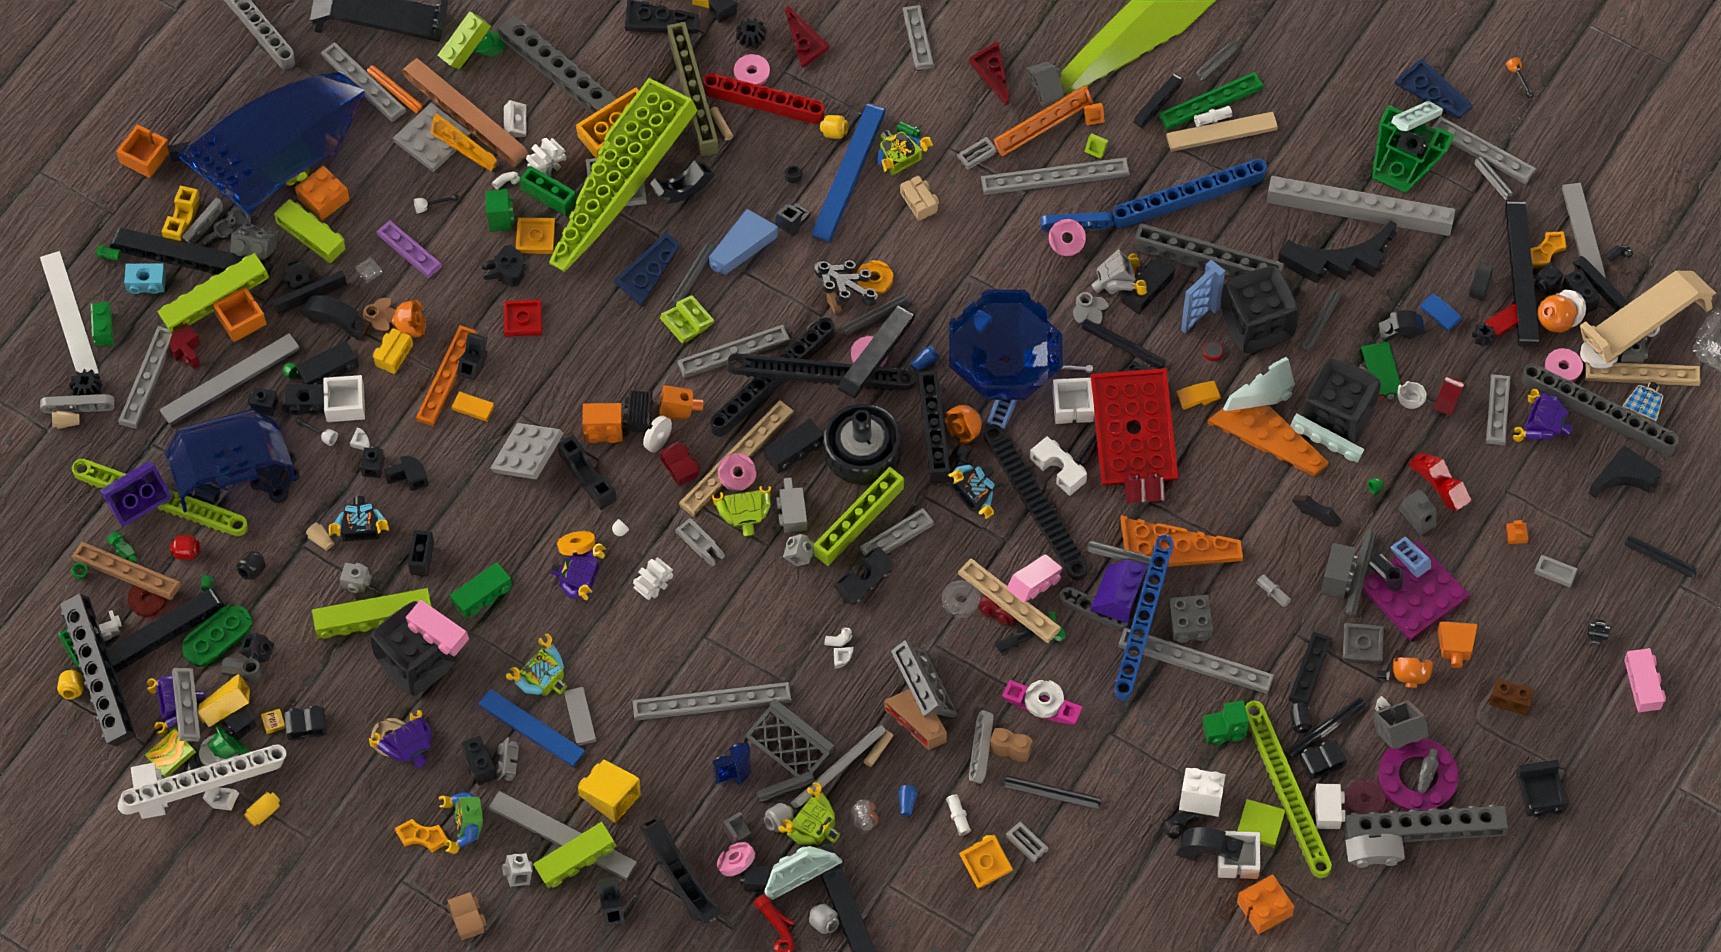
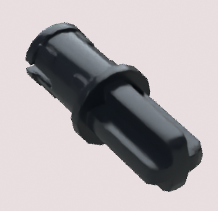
M1028 628L1015 634L1012 632L1010 636L995 642L996 647L1000 653L1015 646L1019 647L1020 643L1033 638L1034 633Z

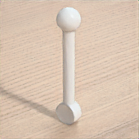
M1055 363L1053 366L1055 370H1083L1087 373H1092L1093 366L1091 365L1080 367Z

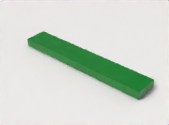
M1253 72L1160 112L1158 117L1165 128L1169 130L1193 120L1196 115L1208 113L1211 109L1216 110L1264 88V85L1256 72Z

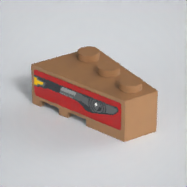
M910 689L885 700V711L897 719L901 726L908 729L911 735L925 748L931 750L946 743L947 732L937 714L933 713L929 717L923 716Z

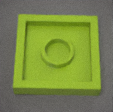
M1247 799L1237 832H1260V844L1275 848L1285 809Z

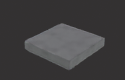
M1345 623L1343 661L1382 664L1384 626Z

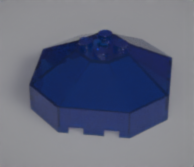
M987 289L981 294L980 299L976 302L973 301L963 310L959 317H954L949 322V367L987 400H1026L1063 367V335L1060 330L1047 320L1048 309L1039 301L1036 303L1026 290ZM1003 357H1007V359L1011 361H1008L1007 364H1003V361L1000 360H1002Z

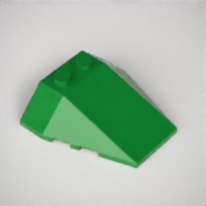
M1388 105L1379 124L1372 178L1407 193L1448 151L1455 134L1439 127L1436 130L1425 124L1408 130L1425 138V145H1427L1423 155H1419L1418 158L1397 149L1396 146L1403 131L1399 130L1391 122L1394 116L1403 111ZM1410 142L1408 144V147L1410 149H1414L1417 147L1418 144L1416 142Z

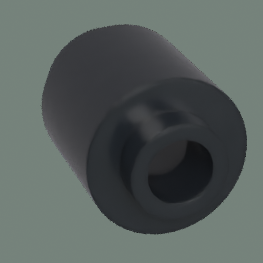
M1305 703L1292 705L1290 717L1293 730L1299 734L1309 732L1313 727L1309 708Z

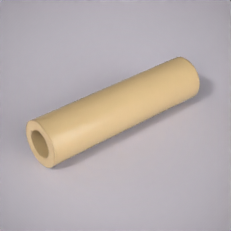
M717 107L711 108L710 114L724 139L730 140L733 134Z
M886 730L864 760L867 766L872 767L893 737L891 732Z

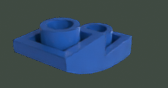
M1433 293L1419 305L1423 312L1433 317L1435 322L1447 331L1452 329L1462 319L1455 310Z

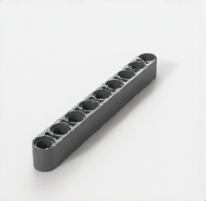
M1536 364L1525 366L1522 383L1526 387L1537 389L1540 394L1546 393L1556 396L1562 405L1663 455H1672L1675 452L1679 438L1674 432Z

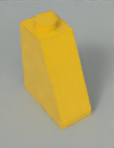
M237 674L199 704L198 718L202 723L205 722L210 727L249 703L250 688L240 674Z

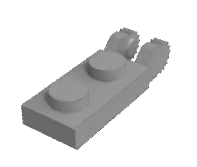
M691 518L675 529L676 533L701 558L703 557L710 566L716 564L714 558L708 553L711 549L718 558L723 559L725 557V554L716 545V542Z

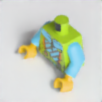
M545 634L547 637L546 643L543 642L542 638L538 640L540 645L546 646V649L542 648L521 671L516 667L510 668L514 672V677L510 673L506 674V678L508 680H515V684L525 693L547 696L552 690L562 694L567 688V685L561 681L564 678V665L556 647L553 644L551 645L552 637L549 634Z

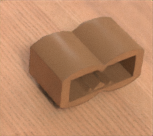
M995 728L990 740V751L998 756H1009L1017 762H1028L1032 751V739L1023 734H1013L1004 728Z
M471 892L447 900L461 941L484 933L486 921L483 914L479 915L477 911L480 906L476 896L472 897Z

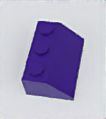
M150 461L99 490L107 506L122 527L173 498L157 468Z
M1132 560L1108 565L1090 610L1127 623L1144 582L1147 565Z

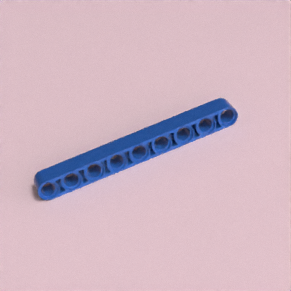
M867 103L815 223L812 237L828 242L832 241L884 119L885 108Z
M1255 159L1117 205L1113 210V224L1117 228H1125L1260 183L1265 179L1267 165L1265 161Z
M1168 535L1159 536L1155 543L1115 684L1114 694L1120 701L1128 700L1133 692L1172 554L1173 540ZM1166 543L1169 548L1162 549L1159 545ZM1156 561H1161L1164 563V565L1162 567H1157L1154 563ZM1157 579L1159 583L1153 585L1149 582V580ZM1149 596L1152 597L1154 601L1148 603L1144 600V598ZM1145 614L1149 617V619L1143 621L1139 618V616ZM1140 632L1144 635V637L1138 639L1134 636V634ZM1135 650L1139 655L1132 657L1129 655V652ZM1130 668L1134 673L1127 675L1123 670ZM1124 686L1127 687L1129 691L1126 693H1121L1118 690V688Z

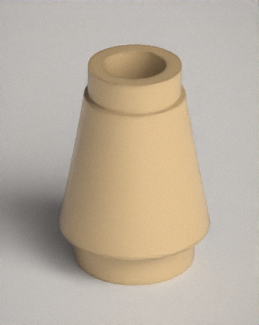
M58 410L57 412H52V427L61 429L79 425V414Z
M316 522L306 531L308 539L326 551L334 545L322 524L319 525Z

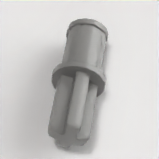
M1265 574L1259 577L1256 584L1268 593V597H1273L1283 607L1290 603L1291 599L1280 590L1278 584L1275 585Z

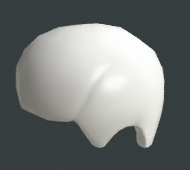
M1407 381L1404 385L1398 386L1397 397L1400 404L1405 408L1415 409L1424 404L1427 392L1419 383Z

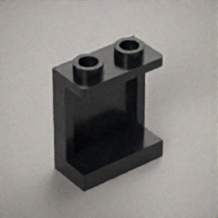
M1558 759L1519 765L1516 774L1527 817H1541L1548 813L1561 814L1567 810L1569 802L1568 799L1565 800L1558 773L1560 767Z

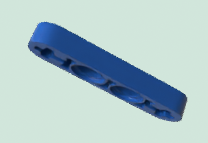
M1109 212L1046 215L1040 219L1041 229L1050 232L1055 223L1064 219L1078 222L1084 230L1106 229L1113 226V216Z

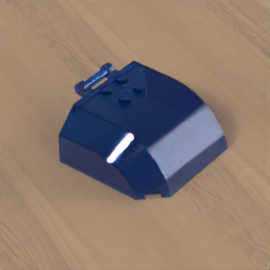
M252 408L177 429L164 451V456L184 513L187 512L185 497L196 486L217 480L219 488L222 490L232 484L250 479L252 481L257 480L258 476L255 469L272 464L287 467L291 481H296L293 464L277 422Z

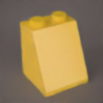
M603 760L600 764L597 763L593 767L591 774L587 778L585 777L580 781L578 792L581 798L616 823L641 796L640 780L635 775Z

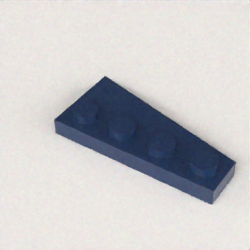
M1422 58L1395 80L1397 86L1425 101L1434 103L1457 119H1460L1472 109L1473 105Z
M666 232L614 279V283L641 307L679 249L680 244Z

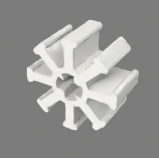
M544 138L540 148L536 144L531 148L535 153L527 155L526 160L529 162L527 164L529 167L532 166L550 177L552 168L559 171L561 166L558 162L565 161L567 156L564 154L565 150L553 138L550 141Z
M658 557L655 561L651 559L648 561L647 569L645 570L642 567L638 572L641 576L634 579L633 584L635 586L633 588L646 599L650 600L651 597L655 599L658 597L660 588L665 590L668 586L665 582L672 579L673 573L671 572L673 569Z

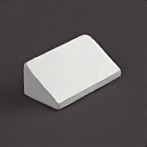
M510 100L504 106V130L512 137L526 136V105Z

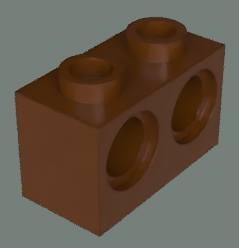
M1496 678L1489 705L1527 716L1535 689Z

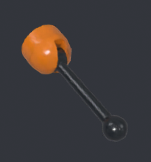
M1519 57L1510 59L1506 63L1508 70L1512 73H1517L1527 92L1526 96L1532 98L1534 93L1530 91L1520 73L1522 63Z

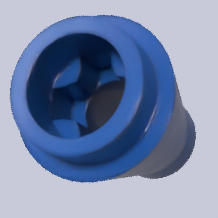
M932 346L924 347L910 364L917 372L937 362L936 359L939 356Z
M903 785L898 791L900 815L911 816L918 792H916V787Z

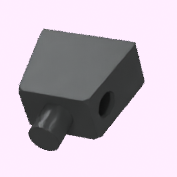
M1417 490L1403 500L1398 510L1420 536L1436 527V508L1427 498L1426 494L1421 490Z

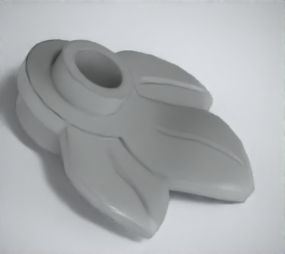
M1083 292L1076 298V307L1073 310L1074 319L1079 324L1085 319L1100 324L1102 321L1101 310L1107 309L1109 305L1102 297H1093L1090 293Z

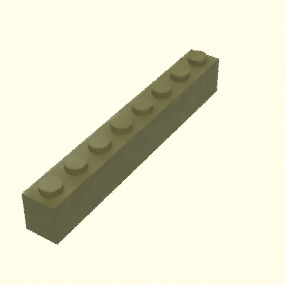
M681 22L667 25L668 39L683 94L691 98L697 108L691 123L700 156L719 153L718 139L686 24Z

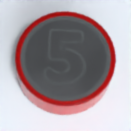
M1214 341L1208 342L1204 346V357L1209 361L1220 359L1222 356V346Z

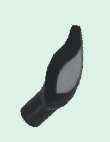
M1398 649L1388 664L1387 671H1377V679L1387 678V680H1390L1394 677L1393 661L1394 658H1399Z

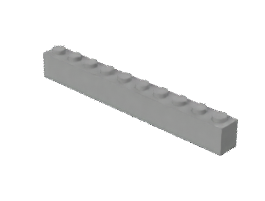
M1271 176L1267 203L1386 225L1391 220L1397 224V227L1446 236L1451 234L1455 209L1276 176Z

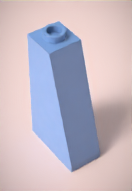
M747 209L709 256L710 267L715 272L726 275L778 237V226Z

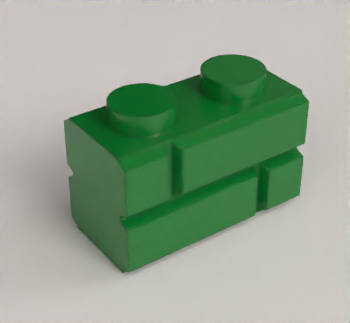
M109 302L91 304L92 338L95 347L114 345L113 312Z

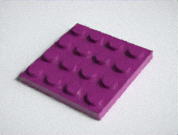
M1416 541L1414 545L1431 560V568L1417 578L1396 556L1389 562L1394 567H1399L1403 571V586L1399 591L1393 592L1388 590L1385 582L1375 572L1365 579L1362 589L1410 641L1422 634L1470 596L1419 541Z

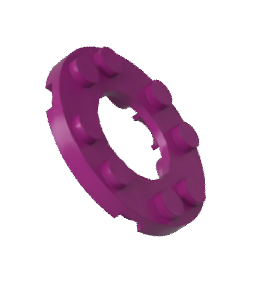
M1425 738L1418 742L1408 743L1401 748L1392 749L1390 747L1384 753L1378 769V781L1385 797L1391 803H1395L1407 812L1412 809L1427 811L1431 808H1442L1449 802L1458 784V768L1452 755L1442 745ZM1430 749L1437 750L1438 780L1436 784L1425 793L1415 792L1403 785L1399 778L1401 765L1411 758L1425 759L1428 757Z

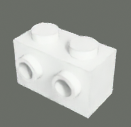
M1316 784V829H1340L1341 823L1345 822V810H1341V803L1344 804L1345 798L1344 792L1341 791V784Z

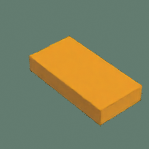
M459 391L452 405V410L487 422L495 406L492 402Z

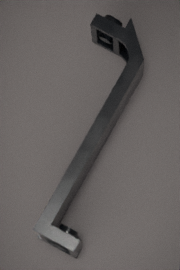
M313 0L309 21H313L312 24H315L314 32L322 33L325 21L338 20L440 42L448 0H440V4L436 3V6L409 0Z

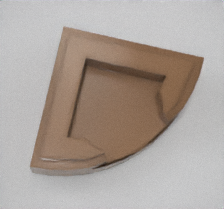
M833 291L832 293H827V302L835 315L841 313L842 309L835 299L837 294Z

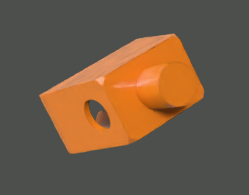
M663 385L659 400V416L663 415L669 419H689L692 410H703V400L693 399V390Z
M1439 623L1438 638L1442 658L1451 659V667L1462 668L1463 660H1470L1477 624Z

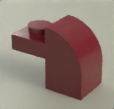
M185 323L171 336L170 346L176 362L182 359L186 365H190L193 369L200 366L198 356L193 352V349L200 345L198 334Z
M1447 376L1437 397L1434 409L1451 416L1456 409L1466 384L1458 378Z

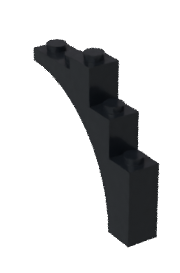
M1390 220L1386 227L1371 239L1356 246L1343 249H1315L1297 244L1288 239L1279 252L1277 262L1284 263L1285 267L1314 283H1317L1319 278L1323 279L1327 271L1346 280L1348 275H1352L1356 268L1374 277L1385 266L1383 261L1388 248L1387 244L1390 241L1393 242L1396 238L1397 224Z
M655 816L641 824L642 832L659 867L666 872L674 891L681 896L690 917L695 921L699 920L704 923L716 920L718 915L722 914L720 907L708 896L687 866L664 821L660 817Z

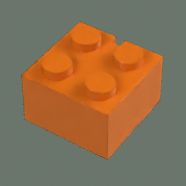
M137 124L116 151L119 163L151 178L168 156L169 143L168 139L156 133L151 134L150 130Z
M324 166L295 187L297 199L321 222L350 200L347 187L337 178L335 179L334 175Z
M246 287L212 304L215 316L233 342L267 325L264 313L256 301L254 302V298Z
M621 403L583 404L582 425L585 442H623Z
M1273 874L1238 893L1237 903L1246 917L1249 916V921L1258 935L1293 916L1294 905Z

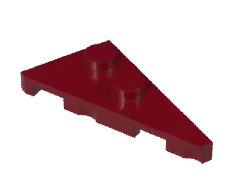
M786 6V18L800 65L804 68L828 51L829 44L793 9Z
M997 41L971 56L969 63L1004 105L1007 106L1010 103L999 43Z

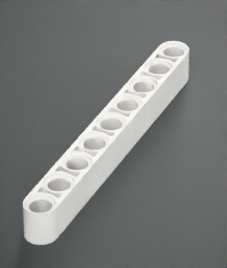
M273 745L125 790L119 799L118 810L126 815L276 770L282 766L286 757V750L281 745ZM180 783H184V784H186L188 787H184V786H182ZM143 795H149L151 798H146ZM125 800L132 802V804L126 803Z

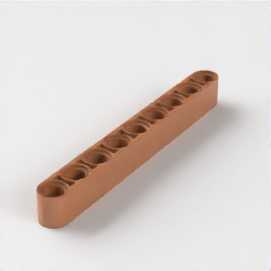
M414 59L402 69V73L408 81L512 167H516L529 155L527 149L419 59Z

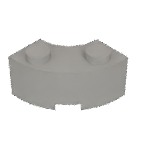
M1368 834L1346 840L1348 862L1360 868L1372 864L1394 866L1397 862L1405 859L1403 840L1398 835L1381 834L1380 837L1370 838Z

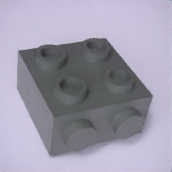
M246 223L232 233L230 252L236 253L237 256H247L255 253L259 260H264L277 249L278 231H274L270 227L258 228L253 224Z
M1208 595L1169 598L1168 609L1173 641L1183 643L1189 640L1205 641L1212 638L1213 626Z

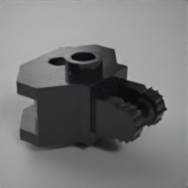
M512 245L503 246L499 254L494 256L493 260L482 262L480 265L483 270H489L483 272L482 276L485 280L498 278V281H503L510 287L519 286L524 278L520 251Z

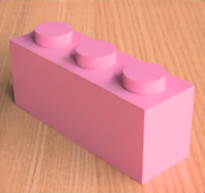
M1045 554L1013 574L1006 589L1022 602H1026L1029 599H1034L1041 591L1045 592L1052 584L1056 585L1061 578L1060 573L1063 568Z
M422 600L406 616L408 628L416 634L418 632L422 634L428 643H435L438 645L439 650L446 655L449 653L455 657L469 640L468 634L464 629Z
M1650 648L1627 651L1624 661L1638 713L1661 710L1663 703L1666 701L1664 690H1661L1660 687L1661 676L1659 672H1656L1657 662L1655 655H1652Z

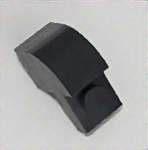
M787 203L777 213L775 225L791 236H795L799 233L800 227L809 219L811 211L797 203L793 206Z
M1410 310L1393 312L1390 314L1391 318L1379 323L1381 339L1384 342L1400 335L1410 340L1425 333L1422 316Z
M474 333L467 335L465 352L459 358L457 375L473 380L476 379L487 357L486 345L488 338Z
M401 456V464H393L384 469L388 484L406 479L410 491L429 486L423 464L414 457Z
M617 876L597 880L605 927L625 923Z

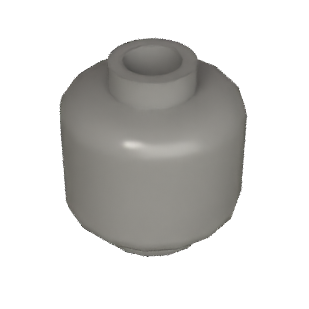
M778 803L765 812L764 823L769 830L778 833L780 832L779 826L786 828V824L782 820H794V811L790 806Z
M820 904L811 909L809 923L822 934L832 933L839 925V915L827 904Z

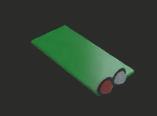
M1389 342L1361 346L1367 371L1376 376L1381 382L1378 401H1383L1387 398L1391 400L1397 397L1398 386L1401 384Z

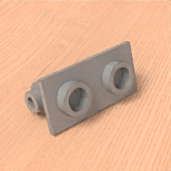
M508 737L498 746L497 754L500 756L495 767L497 781L502 776L505 777V780L512 781L516 775L517 763L510 762V760L517 761L519 746L514 741L509 743Z

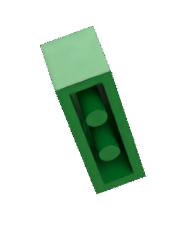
M530 166L520 177L521 191L562 215L567 216L576 205L575 191L534 167Z
M496 562L450 594L451 603L466 620L468 617L475 616L485 605L492 604L495 598L501 594H506L512 587L511 578Z

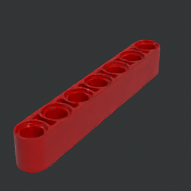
M714 73L706 74L703 78V89L709 97L812 124H819L824 120V105L818 100Z

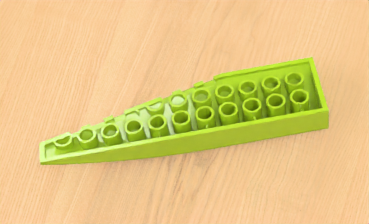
M1131 0L1061 72L1059 80L1066 91L1064 97L1083 86H1090L1093 81L1099 78L1102 79L1109 72L1116 71L1136 60L1141 54L1146 51L1150 52L1160 43L1164 44L1169 41V38L1180 35L1216 0Z
M650 78L647 79L607 132L603 147H600L598 151L599 156L591 167V174L586 178L577 198L576 207L569 216L570 221L562 232V239L557 243L549 261L550 265L565 272L615 219L696 114L697 108L691 98Z

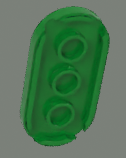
M228 605L219 609L184 638L182 652L186 661L194 666L204 667L218 660L241 642L245 635L250 633L252 619L249 612L244 607L238 605Z

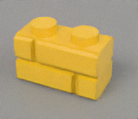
M393 328L390 333L384 335L383 344L380 348L375 349L373 358L376 367L395 374L412 348L413 340L410 335Z

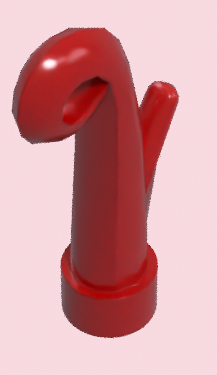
M766 894L761 895L753 904L783 937V939L775 942V952H792L794 940L785 923L792 926L794 921L780 913L772 905V901ZM780 945H787V948L782 949Z

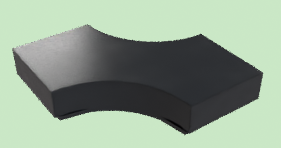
M1295 495L1291 500L1301 513L1317 518L1325 526H1340L1342 520L1332 508L1317 503L1309 495Z

